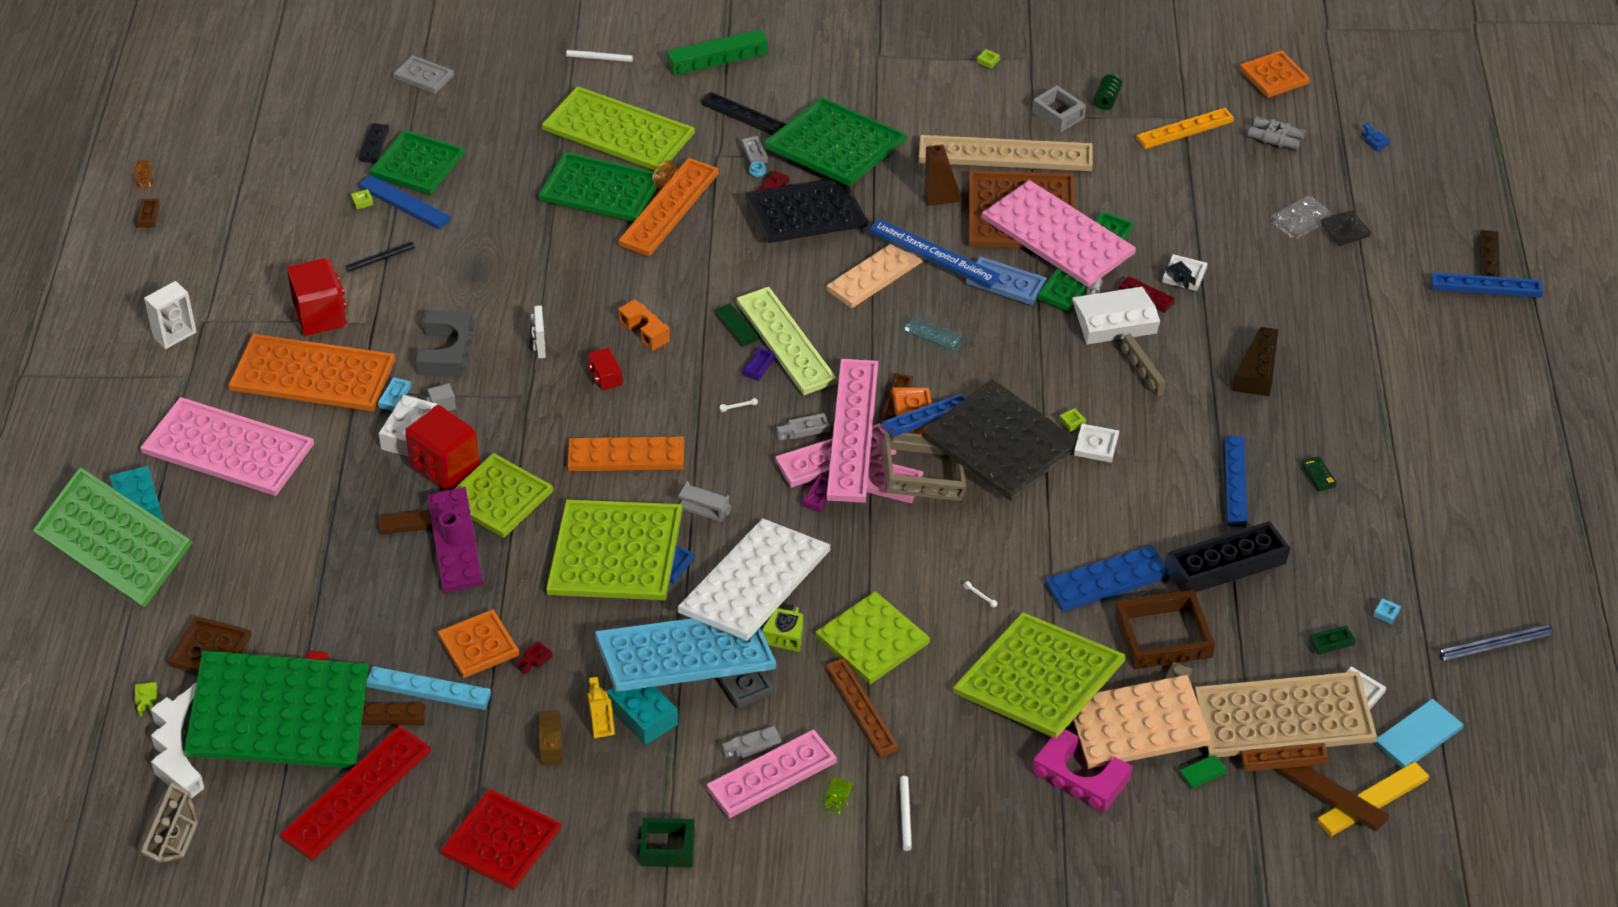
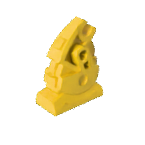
M597 677L589 678L590 692L587 693L594 739L615 735L612 704L608 698L607 691L599 688Z

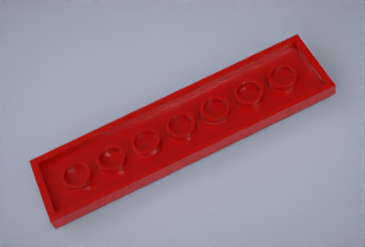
M399 726L280 834L281 840L313 861L431 752V747Z

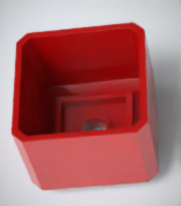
M322 258L286 267L293 306L304 337L343 328L347 323L345 315L347 305L345 298H343L345 292L343 285H340L339 274L335 273L331 260Z
M439 404L405 428L410 467L442 489L449 490L480 466L475 430Z

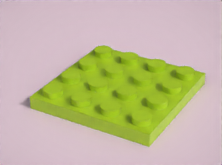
M495 453L490 455L454 488L466 487L472 520L502 538H505L554 491L553 486Z
M876 591L815 632V637L840 659L844 658L849 667L869 685L930 643L928 635Z

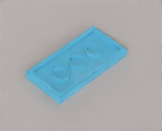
M1431 699L1379 736L1374 745L1403 769L1411 763L1419 761L1463 728L1464 724L1434 699Z

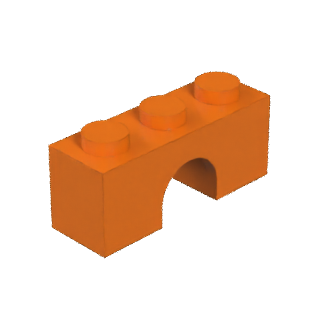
M634 299L618 308L619 323L629 331L640 328L641 342L651 351L670 342V329L668 325L661 322L644 304Z

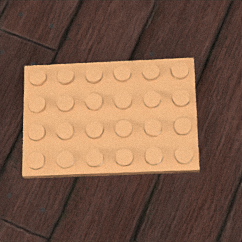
M1188 675L1097 692L1072 720L1077 736H1079L1078 739L1088 769L1107 766L1114 757L1127 762L1211 745V737Z

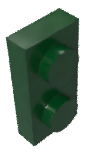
M1345 625L1312 634L1309 641L1316 653L1320 655L1353 646L1356 639L1348 626Z

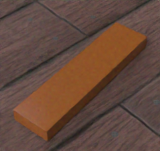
M1325 743L1241 751L1244 772L1329 764Z

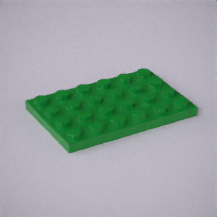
M564 152L541 190L539 200L634 222L647 207L662 180V173Z

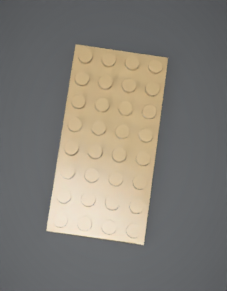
M1359 671L1195 687V696L1211 737V745L1207 746L1209 757L1213 755L1217 757L1241 755V751L1325 743L1326 747L1377 741L1375 727Z

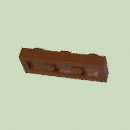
M364 704L362 725H425L426 704Z

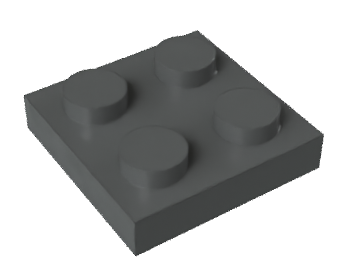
M763 671L719 677V681L738 709L775 694V688Z

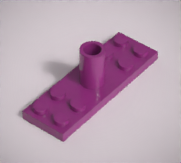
M466 487L427 495L444 593L483 585Z

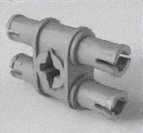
M1256 117L1253 126L1249 129L1248 137L1262 140L1264 144L1276 145L1278 148L1288 147L1298 151L1300 143L1305 137L1306 130L1292 127L1290 123L1285 124L1275 121V119L1266 120Z

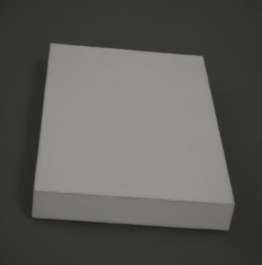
M413 55L393 73L394 79L434 94L454 76L453 70Z

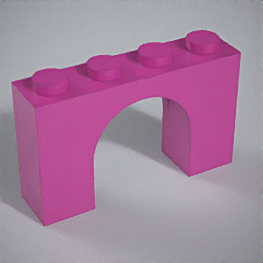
M1065 729L1057 739L1052 737L1033 759L1032 772L1039 778L1049 781L1055 787L1070 793L1073 797L1088 803L1092 808L1105 812L1131 780L1133 766L1114 757L1106 768L1096 776L1080 777L1068 770L1065 763L1077 750L1079 736Z

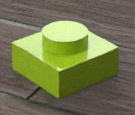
M987 49L977 57L978 64L990 69L1000 60L999 54Z
M368 189L351 193L356 209L374 205Z
M1075 408L1059 415V421L1069 432L1080 428L1082 424H1086V419Z

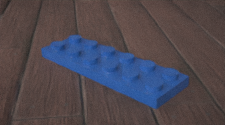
M1152 545L1047 578L1045 585L1061 611L1065 612L1169 579L1170 576L1164 569L1165 563Z

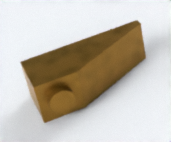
M560 711L539 713L542 765L563 764Z

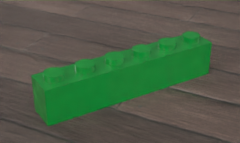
M762 29L676 48L667 51L668 65L675 76L768 54V40Z

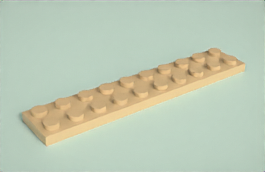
M921 135L919 163H925L926 146L943 144L950 164L1092 171V143Z

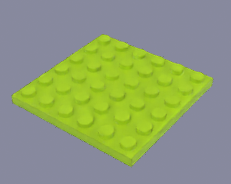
M566 500L546 589L547 595L666 600L683 511L682 504Z
M1022 612L953 687V693L1057 739L1123 664L1125 654Z

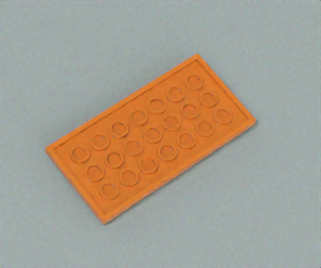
M252 334L228 386L230 391L374 411L396 358L395 354Z

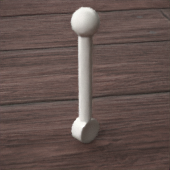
M753 398L751 401L727 406L722 404L720 405V411L726 412L727 409L751 404L757 405L758 400Z
M966 581L963 584L965 589H970L990 603L991 607L995 608L997 606L996 600H991L972 587L970 582Z

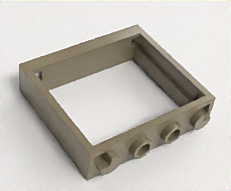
M884 431L880 445L886 493L962 501L966 482L958 438L904 433L893 437L887 431ZM891 449L950 456L953 480L893 474Z

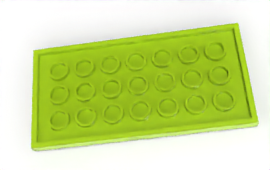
M578 86L542 124V130L660 173L695 133L694 127Z

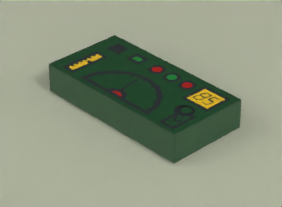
M1320 456L1302 460V467L1318 491L1336 487L1337 481Z

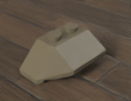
M170 782L155 806L138 844L139 854L157 863L184 858L198 824L189 791Z

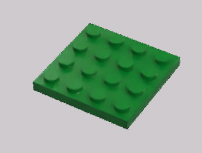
M404 130L370 169V175L432 195L464 156L465 148Z

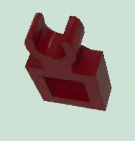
M537 641L523 652L524 658L519 659L516 662L517 669L525 666L523 667V674H526L533 665L539 668L553 657L552 651Z

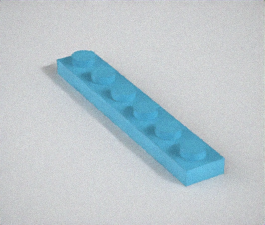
M374 666L367 679V687L482 710L486 709L491 696V689Z

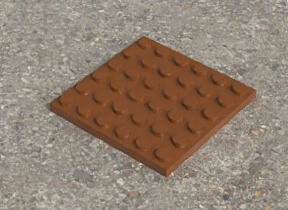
M969 171V246L1027 248L982 219V212L1029 180L1075 209L1074 174Z

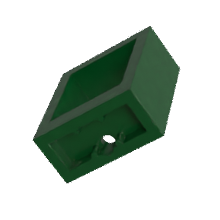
M643 818L642 827L638 826V840H641V844H637L636 857L640 858L641 866L693 868L695 819ZM648 833L685 834L684 850L647 849Z

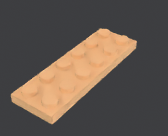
M891 243L829 283L827 291L852 309L926 259Z

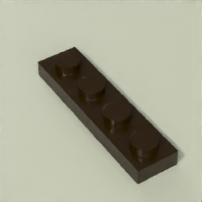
M1480 230L1481 276L1500 277L1499 232Z

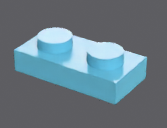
M393 377L378 402L379 408L393 411L402 396L407 395L409 392L411 381Z

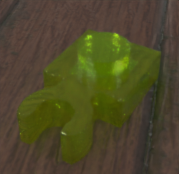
M833 777L827 792L828 800L825 803V810L829 811L831 806H836V814L839 815L842 810V803H848L854 783Z

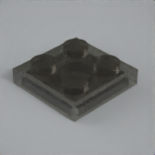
M1353 210L1324 218L1321 221L1323 228L1338 246L1370 237L1371 231Z

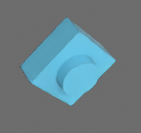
M1382 598L1374 611L1373 617L1392 625L1400 612L1401 606Z

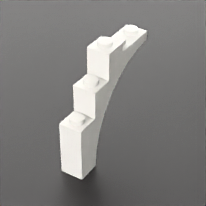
M197 682L183 694L177 696L174 701L166 697L151 709L154 723L161 727L151 735L154 748L161 753L151 761L154 774L167 785L172 782L189 791L191 799L204 789L201 775L191 766L187 757L184 756V739L190 722Z

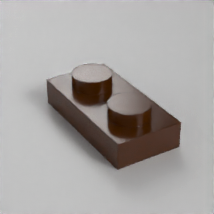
M141 199L137 218L138 228L156 227L160 208L159 199Z

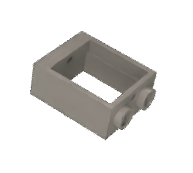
M1055 86L1033 99L1032 113L1059 132H1063L1085 118L1086 104L1059 86ZM1057 101L1068 110L1059 114L1048 105Z

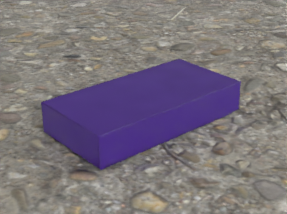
M759 347L742 370V375L759 381L775 360V353Z

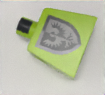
M790 604L786 610L778 608L773 612L762 630L768 645L800 652L803 634V614L798 613L799 608L796 605Z

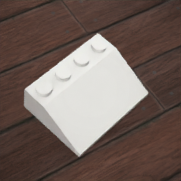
M1143 287L1072 298L1086 345L1124 339V335L1130 333L1133 337L1157 334L1160 319L1155 305Z

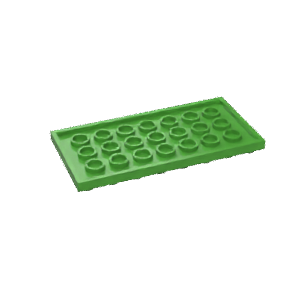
M81 467L33 529L39 536L143 607L148 605L193 543L190 539Z

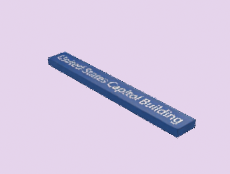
M878 219L869 228V233L985 287L991 288L1000 279L999 273L882 219Z

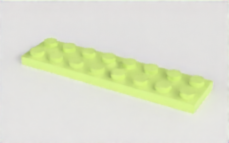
M770 287L737 298V304L769 349L775 353V357L803 395L837 383L836 376Z

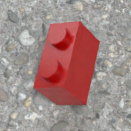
M609 347L588 353L589 361L586 362L588 371L593 373L594 382L599 384L602 391L623 385L622 370Z

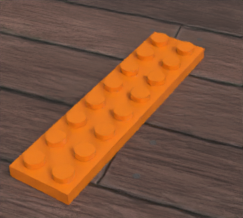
M688 158L618 240L619 246L650 257L717 177L719 168Z

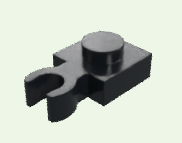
M1182 261L1166 268V273L1176 283L1181 281L1186 289H1189V283L1195 286L1196 279L1191 276L1192 271Z

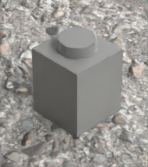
M450 384L428 389L426 401L439 404L448 411L456 409L455 396Z

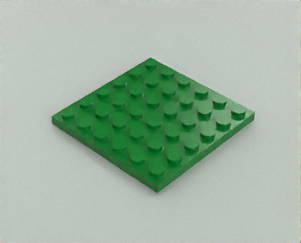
M821 97L764 142V148L851 186L905 142L907 134Z

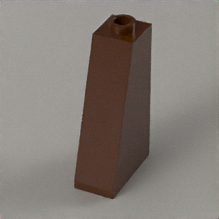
M943 144L926 146L924 196L927 206L962 202Z

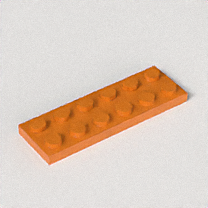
M684 436L569 438L568 471L684 470Z

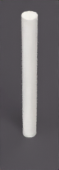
M567 50L566 52L567 57L623 62L633 61L632 55Z
M901 776L903 849L909 851L912 849L909 782L907 776Z

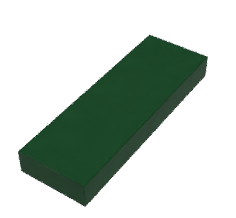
M731 303L715 309V315L742 347L758 341V335Z

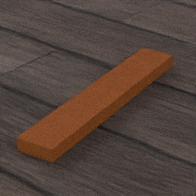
M842 658L826 664L825 669L879 758L898 752L899 746L846 660Z

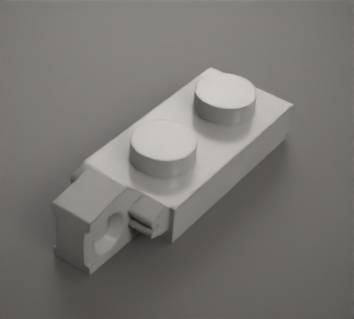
M824 413L789 420V423L784 426L777 427V437L779 440L801 438L829 432L831 426Z
M775 726L735 737L731 741L722 744V751L725 758L734 755L745 758L782 746V741Z

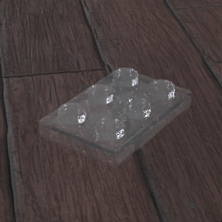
M1308 195L1272 215L1270 221L1296 240L1333 219L1334 213Z

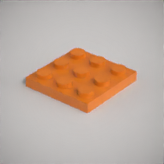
M1282 50L1240 64V71L1267 98L1310 83V78Z
M494 609L438 631L439 639L463 679L519 656V649Z

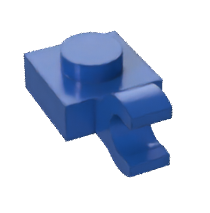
M1370 123L1362 126L1365 128V130L1361 131V134L1366 137L1365 142L1375 151L1389 146L1390 139L1380 131L1375 132Z

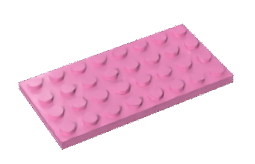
M1030 180L982 212V219L1087 287L1094 284L1136 252V247Z
M180 397L141 446V452L277 496L314 445V440Z

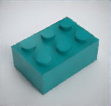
M149 466L110 475L114 490L163 521Z
M655 686L618 692L613 687L607 691L608 698L612 704V712L644 745H647L678 725V709Z

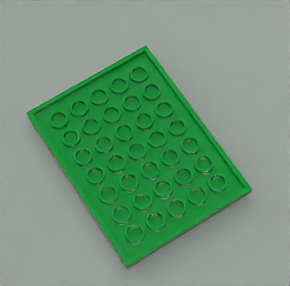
M202 651L184 756L352 769L357 763L369 664Z

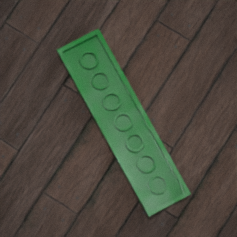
M1102 211L1095 220L1096 223L1123 240L1134 229V222ZM1058 268L1038 293L1037 299L1070 312L1074 307L1072 298L1082 296L1088 287Z

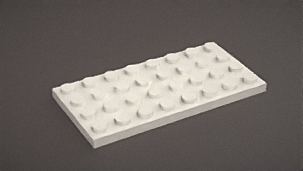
M762 518L678 606V613L748 641L830 551V544Z

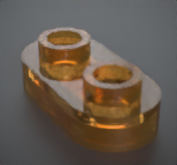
M148 160L136 162L134 165L136 185L140 188H148L154 182L152 164Z
M671 160L662 162L653 174L654 184L658 188H663L677 172V167Z

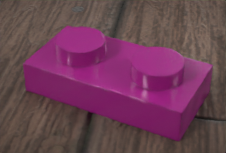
M818 476L803 500V507L821 512L828 501L827 489L829 478Z

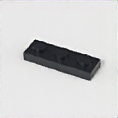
M372 123L359 154L360 162H377L389 133V125Z

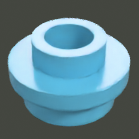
M755 161L751 163L749 173L755 177L763 176L766 173V167L764 163Z

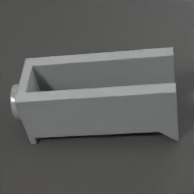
M688 481L678 495V498L683 499L680 503L683 510L722 522L724 517L728 516L731 511L728 495L725 497L690 486Z

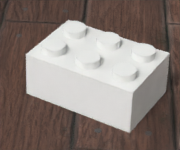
M174 281L144 298L153 338L163 348L167 349L196 333L189 294L179 283Z
M403 395L379 432L381 449L408 456L405 428L438 404Z

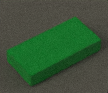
M1213 755L1180 770L1179 775L1192 790L1225 775L1227 768L1216 755Z

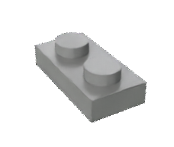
M758 136L741 139V145L750 164L755 161L768 163V157Z

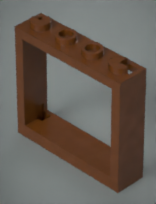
M1194 590L1116 601L1115 617L1134 670L1173 664V662L1186 663L1188 661L1213 658L1215 643ZM1191 609L1203 642L1140 651L1129 618Z

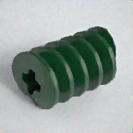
M1108 74L1102 78L1094 96V103L1099 109L1110 110L1114 106L1123 84L1119 76Z

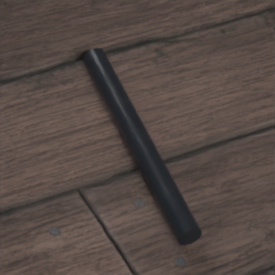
M413 242L346 265V269L348 272L414 249L415 246Z

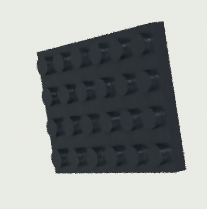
M835 179L745 193V200L767 243L868 227V220L850 187Z

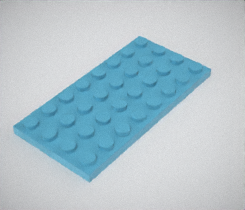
M693 618L595 631L596 642L616 692L776 669V661L761 628L748 641Z

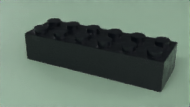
M1268 521L1167 553L1164 569L1180 592L1194 590L1196 593L1285 565L1290 547L1273 524Z

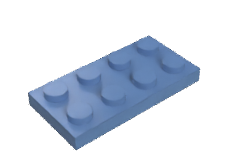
M979 257L976 263L999 273L1000 279L991 288H988L966 278V284L1030 305L1034 304L1038 293L1044 287L1047 280L1046 277L983 257Z

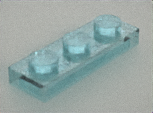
M913 316L905 326V332L952 351H955L963 340L962 334L917 316Z

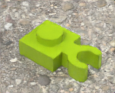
M156 682L135 684V703L138 706L137 710L140 717L143 716V711L149 709L152 715L151 709L154 707L153 704L157 703L158 687Z

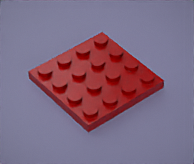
M489 789L443 846L441 855L503 886L515 890L562 829V824Z

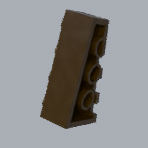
M1259 328L1235 374L1232 391L1270 396L1279 329Z

